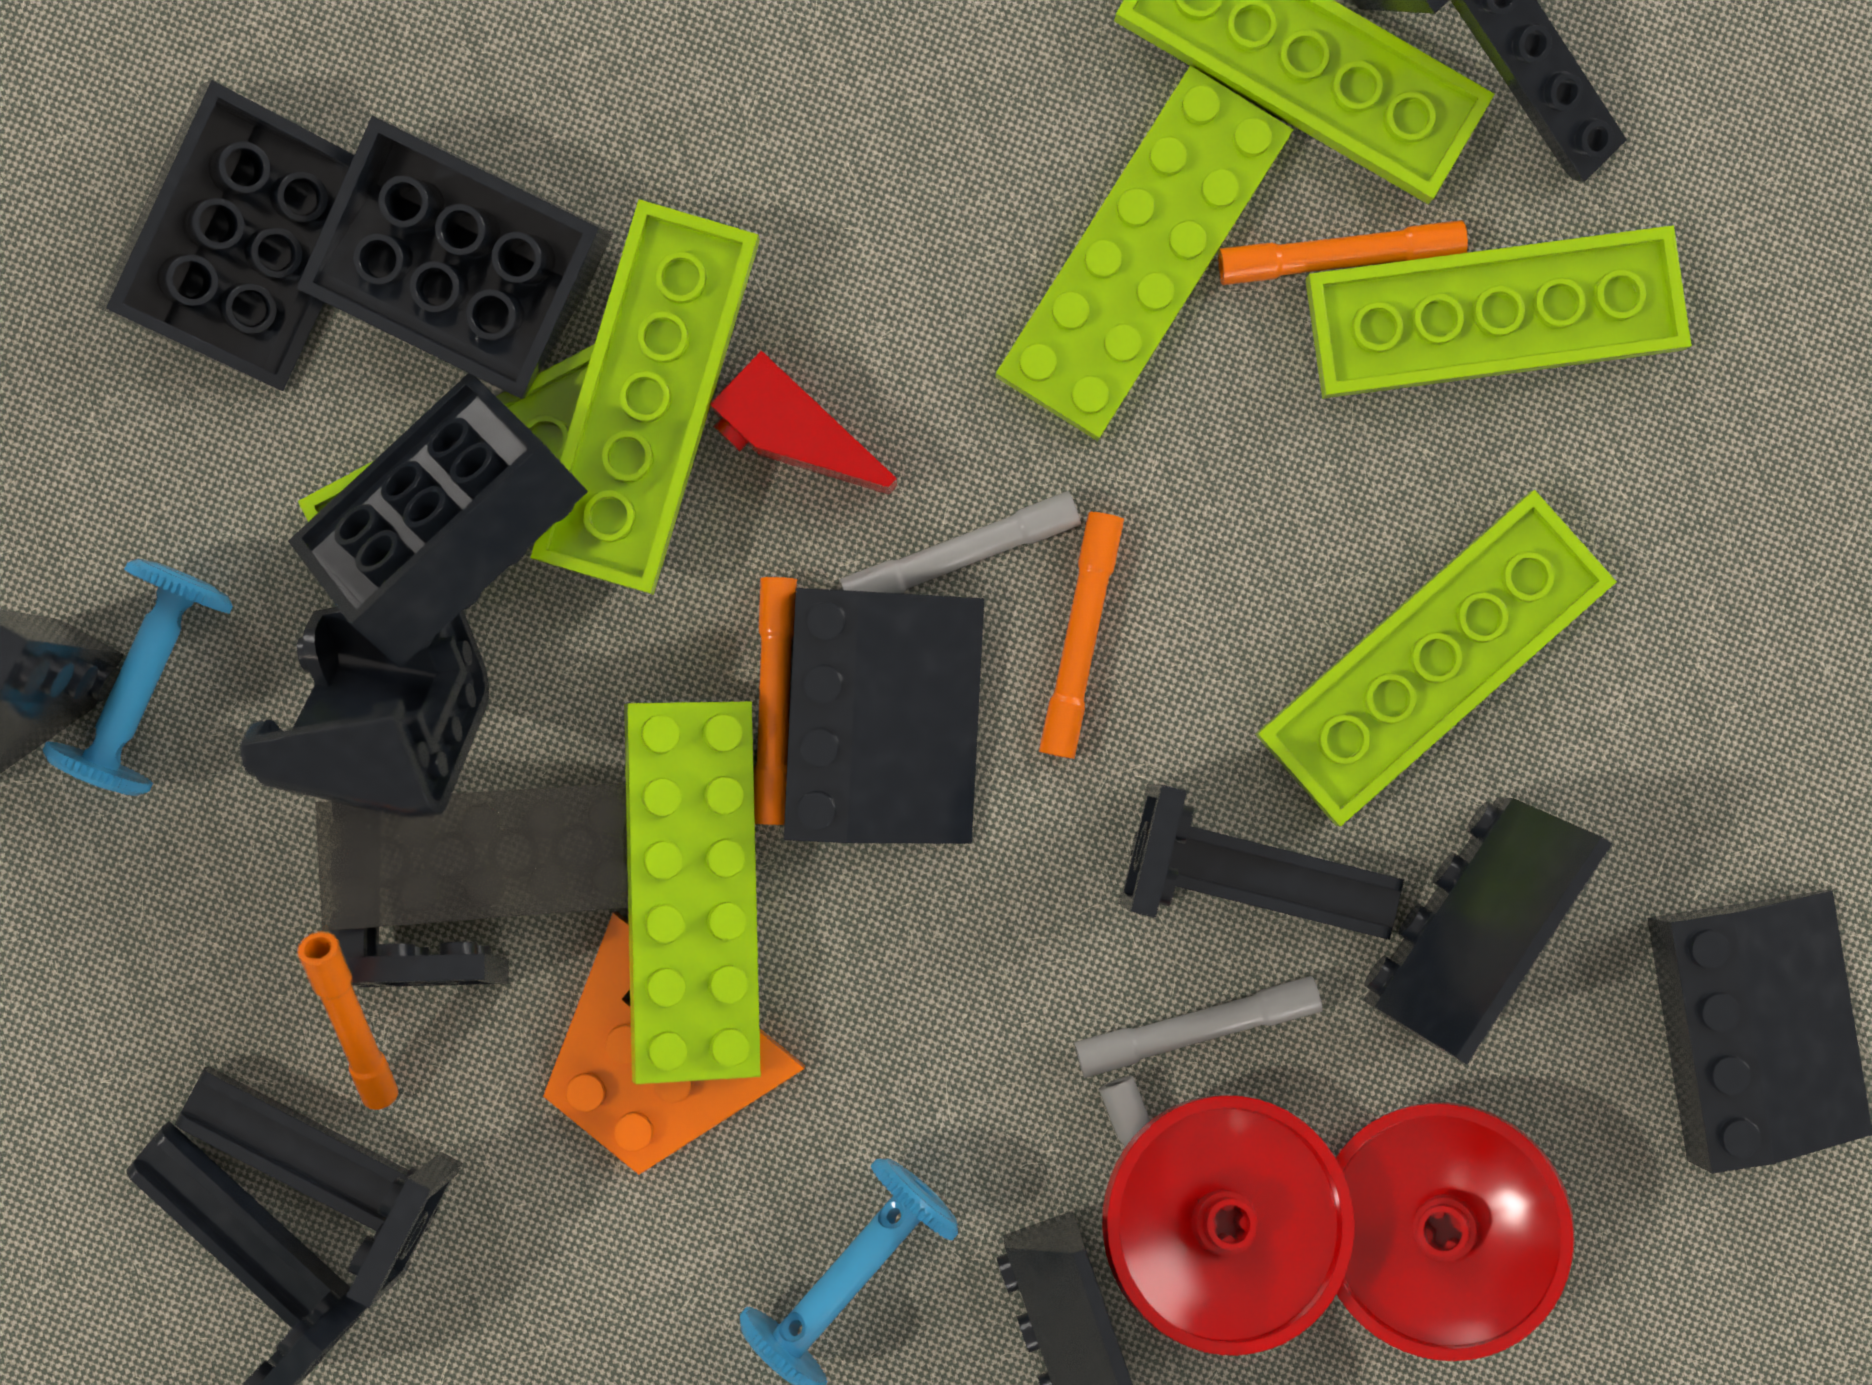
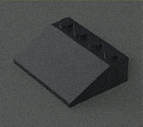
M213 80L201 84L97 308L275 389L284 391L324 304L323 301L297 289V286L351 165L354 154Z
M371 116L297 289L520 399H524L586 293L613 232L408 130Z
M468 373L289 539L288 542L347 621L395 665L401 668L415 654L424 651L432 643L435 635L462 610L472 606L478 600L482 591L506 568L519 562L526 554L528 548L554 523L567 517L574 508V505L588 491L529 428L476 376Z
M796 588L784 840L830 843L972 844L984 598Z
M0 609V774L94 709L98 701L102 702L108 698L120 672L117 666L124 654L60 619Z
M1497 797L1493 804L1486 801L1476 811L1467 826V832L1472 835L1459 855L1454 852L1451 853L1440 865L1433 878V883L1438 887L1425 907L1417 904L1410 911L1398 933L1404 939L1391 958L1384 955L1377 961L1364 983V986L1370 989L1363 999L1365 1003L1423 1042L1466 1065L1613 845V843L1598 834L1514 798Z
M1833 890L1647 918L1688 1162L1712 1174L1776 1164L1872 1135V1123Z
M1073 1211L1003 1235L1007 1253L996 1258L1008 1293L1020 1290L1027 1313L1017 1316L1028 1352L1041 1350L1048 1372L1037 1376L1039 1384L1133 1385Z

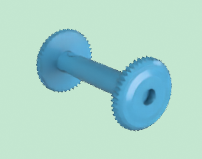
M140 558L127 562L124 570L148 583L158 586L156 605L145 615L96 723L94 742L85 750L53 741L46 742L43 747L47 761L56 768L88 784L130 796H139L149 792L153 783L140 773L121 764L122 748L133 738L181 632L183 613L194 602L230 614L233 607L229 596L220 592L214 586L169 566Z
M876 1159L871 1164V1169L875 1176L878 1177V1180L882 1182L893 1196L787 1317L778 1324L776 1320L768 1317L766 1313L750 1306L740 1313V1328L746 1341L769 1367L792 1385L827 1384L824 1370L820 1368L821 1366L813 1358V1355L809 1353L808 1349L920 1221L947 1240L951 1241L958 1235L957 1220L944 1202L916 1175L892 1159ZM901 1213L900 1220L896 1223V1217ZM802 1325V1331L798 1334V1329Z

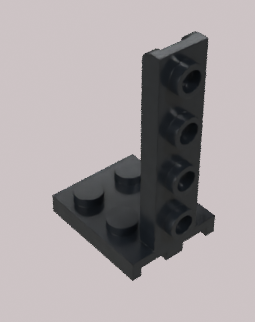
M1449 0L1353 1L1360 10L1435 14ZM1450 0L1564 171L1572 179L1585 182L1627 139L1538 1Z
M1147 784L1144 794L1146 799L1138 832L1134 834L1130 851L1131 860L1123 892L1120 891L1118 904L1128 911L1156 918L1159 905L1169 907L1175 888L1180 887L1390 940L1404 879L1192 827L1194 807L1184 804L1187 794L1186 790L1162 784Z
M332 801L333 819L336 823H340V847L333 849L330 862L332 882L334 885H339V910H333L331 913L329 933L334 935L338 941L352 976V986L365 988L509 984V959L491 955V946L479 945L478 942L440 943V955H429V947H415V944H379L381 812Z
M210 1066L204 1067L175 1122L179 1129L375 1230L376 1233L373 1238L367 1236L363 1240L347 1270L355 1275L356 1278L346 1297L367 1308L375 1304L406 1274L411 1265L409 1261L424 1232L429 1230L440 1209L438 1205L452 1178L458 1174L463 1164L449 1155L440 1152L420 1169L412 1166L408 1170Z
M170 1121L161 1127L127 1168V1176L133 1183L292 1328L275 1347L277 1351L268 1361L265 1360L242 1385H299L366 1311L367 1307L346 1297L350 1289L349 1285Z

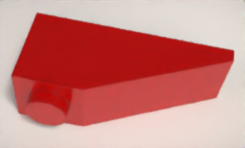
M760 351L710 403L714 413L720 418L713 427L739 452L748 444L759 456L888 495L898 486L897 478L763 351Z

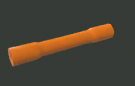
M1458 220L1409 226L1403 230L1288 244L1270 242L1219 248L1218 269L1222 285L1273 280L1282 275L1467 253L1468 237L1464 221Z
M1088 512L1078 560L1079 575L1055 690L1049 700L1039 747V752L1075 759L1085 712L1084 697L1109 578L1114 571L1124 519L1115 515Z
M760 578L759 634L761 636L757 763L754 768L755 824L785 825L791 653L797 579Z
M327 932L313 933L300 943L298 947L299 959L314 992L322 1000L349 1062V1073L363 1104L373 1110L384 1109L390 1106L398 1096L396 1081L385 1055L378 1049L351 984L352 976L336 937Z

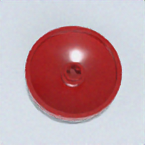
M1217 1095L1192 1099L1175 1105L1157 1115L1134 1135L1118 1158L1109 1178L1102 1211V1232L1107 1261L1113 1277L1126 1300L1142 1319L1166 1337L1189 1348L1217 1355L1239 1356L1267 1351L1285 1344L1304 1332L1325 1312L1340 1289L1348 1270L1354 1241V1214L1349 1188L1343 1171L1326 1143L1312 1128L1289 1111L1272 1103L1244 1096Z
M1430 1102L1403 1107L1385 1114L1356 1133L1342 1148L1336 1160L1343 1171L1352 1200L1354 1241L1348 1270L1336 1295L1348 1312L1370 1333L1392 1347L1421 1358L1438 1361H1466L1488 1357L1510 1348L1530 1335L1547 1318L1559 1300L1570 1274L1575 1246L1574 1220L1567 1191L1558 1172L1541 1148L1528 1135L1505 1119L1486 1110L1465 1104Z

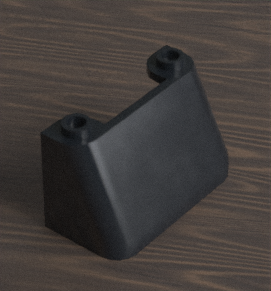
M338 607L314 611L305 627L303 636L298 639L297 655L302 669L306 673H311L315 686L292 729L281 730L280 726L273 720L256 721L249 727L240 743V756L244 769L250 776H255L257 781L264 787L411 819L443 814L489 701L488 674L464 610L435 635L432 643L424 651L415 654L401 668L395 665L347 621Z

